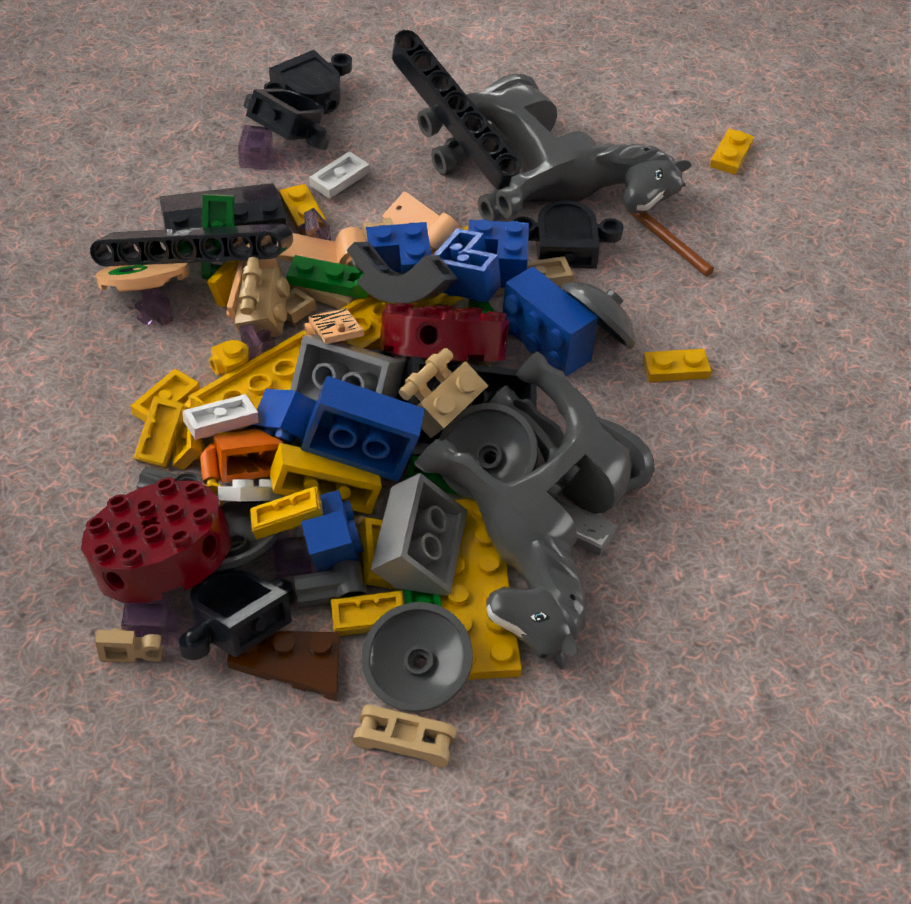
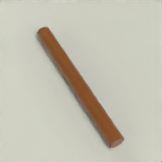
M647 212L630 213L707 277L713 273V266Z

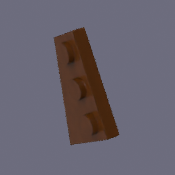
M277 631L238 657L228 653V668L266 680L275 679L291 684L292 688L306 691V689L323 694L324 698L337 701L340 632Z

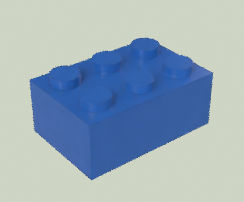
M533 266L505 282L503 312L507 313L506 319H509V335H513L521 341L528 351L532 353L538 351L541 353L548 364L563 371L565 377L592 360L598 317Z
M326 376L308 421L301 450L398 482L419 439L425 408Z

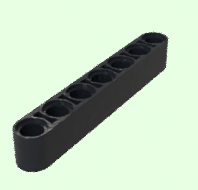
M410 30L399 31L395 35L392 50L394 64L431 110L434 111L490 183L498 190L509 187L511 177L519 174L521 169V162L420 37Z
M284 224L113 232L96 240L90 247V255L94 262L100 266L248 260L249 257H256L259 260L273 259L291 247L293 234ZM271 236L277 240L278 246L273 244ZM243 238L249 242L250 248L244 244ZM215 239L219 241L221 248L216 245ZM188 241L193 245V249L189 247ZM160 242L163 243V245L166 248V251L161 247Z

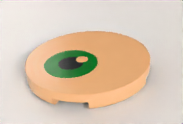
M188 263L110 266L96 273L98 288L101 290H107V286H115L119 292L138 291L164 286V283L169 282L175 276H177L178 280H182L189 275L190 270Z

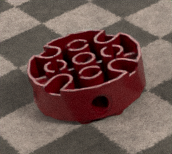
M411 303L386 304V309L382 310L379 349L382 351H393V354L429 358L432 354H438L444 348H447L453 354L452 361H467V358L480 361L506 360L509 319H506L507 313L494 311L483 313V308L475 307L452 310V305L434 304V306L427 305L426 307H417L416 309L414 304Z
M166 477L156 482V484L140 487L126 495L120 494L110 498L107 506L87 521L86 529L83 532L81 550L93 577L105 596L122 603H148L163 599L162 593L172 591L180 586H183L185 591L201 583L222 564L231 549L229 525L220 501L208 486L203 485L200 481H175L172 477Z

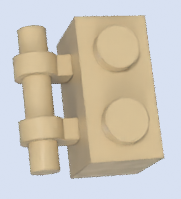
M249 257L247 266L243 268L234 323L249 341L282 335L284 322L287 319V296L290 294V286L287 279L283 278L275 267L261 270L259 268L260 260L256 257Z
M444 348L438 354H432L426 360V366L418 373H412L405 380L406 384L398 391L404 400L408 401L415 395L421 401L417 405L425 408L421 429L430 438L443 430L488 387L486 382L466 361L451 372L447 368V363L453 359V354L447 348ZM435 376L441 383L431 391L426 383Z

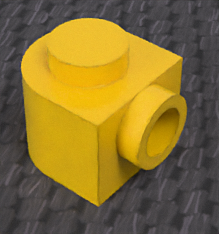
M228 340L211 347L212 357L209 358V364L215 375L221 374V376H224L249 361L248 347L241 341Z

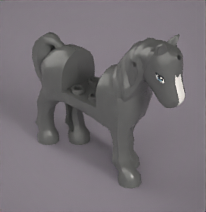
M510 74L489 85L484 92L467 94L486 120L492 122L491 126L518 157L524 173L511 177L509 187L500 190L494 188L492 193L479 196L477 201L478 209L483 219L496 221L501 218V215L505 218H511L522 209L523 202L580 201L590 197L600 188L617 184H625L626 191L623 200L628 212L644 213L656 203L679 193L682 187L686 186L682 181V173L692 166L691 163L687 160L675 161L673 157L662 152L657 147L644 144L595 143L588 134L581 131L571 132L556 138L551 133V130L557 119V108L546 95L540 92L537 84L530 76ZM425 108L418 112V125L422 133L426 137L438 134L444 124L431 108ZM454 137L447 139L444 145L433 148L431 152L434 167L440 174L454 171L457 162L469 156Z
M537 351L521 366L516 376L525 383L538 386L555 402L559 413L566 422L565 436L558 424L539 412L529 399H519L508 386H504L489 403L508 406L519 412L529 422L535 433L538 448L544 459V465L510 483L502 482L489 475L481 467L480 461L475 455L469 452L460 453L455 444L448 438L443 441L437 439L431 443L418 457L414 465L426 473L447 475L470 491L478 504L487 534L499 557L510 568L518 571L529 587L527 589L502 587L490 593L486 600L489 619L498 626L510 631L539 658H554L562 670L565 665V653L570 657L578 655V646L575 640L586 624L587 595L583 589V582L580 578L577 562L573 559L572 549L577 541L576 527L571 516L555 498L562 492L580 508L592 513H604L615 506L626 491L646 486L652 478L655 467L650 449L637 435L619 424L598 417L588 399L577 388L572 386L565 377L564 372L550 366L545 357Z

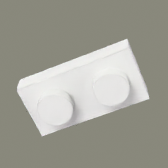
M349 151L310 176L309 186L331 199L369 174L370 164Z
M244 394L183 410V421L194 439L197 440L258 423V412L247 395Z
M232 479V486H218V499L225 501H273L285 497L284 495L272 492L271 479H259V486H253V480Z

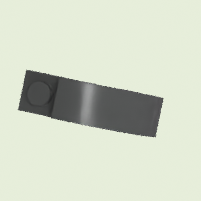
M354 242L346 250L353 258V265L360 272L364 273L357 283L373 297L388 303H413L432 299L447 290L458 279L439 255L424 256L409 272L402 275L392 270L370 242Z

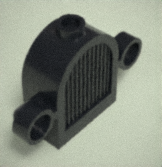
M311 50L270 67V82L264 85V89H285L297 92L320 103L325 108L324 114L333 112L340 103V77L352 71V57L345 53H337L331 57V62L329 63L315 50Z
M254 89L253 94L246 95L243 106L248 109L247 117L287 140L306 139V143L314 148L321 150L328 148L331 138L326 134V129L320 125L325 108L317 101L300 93L285 89Z
M557 200L545 205L539 212L538 223L525 216L517 217L513 220L529 223L528 241H536L537 260L565 256L570 268L597 269L599 243H615L620 241L624 228L622 222L614 218L604 219L600 224H597L596 216L589 207L572 200Z
M242 570L222 571L209 575L201 583L195 585L190 592L195 626L179 638L181 656L187 660L201 659L209 654L210 644H214L232 656L238 657L292 622L289 606L294 600L292 583L279 577L267 582L253 573Z

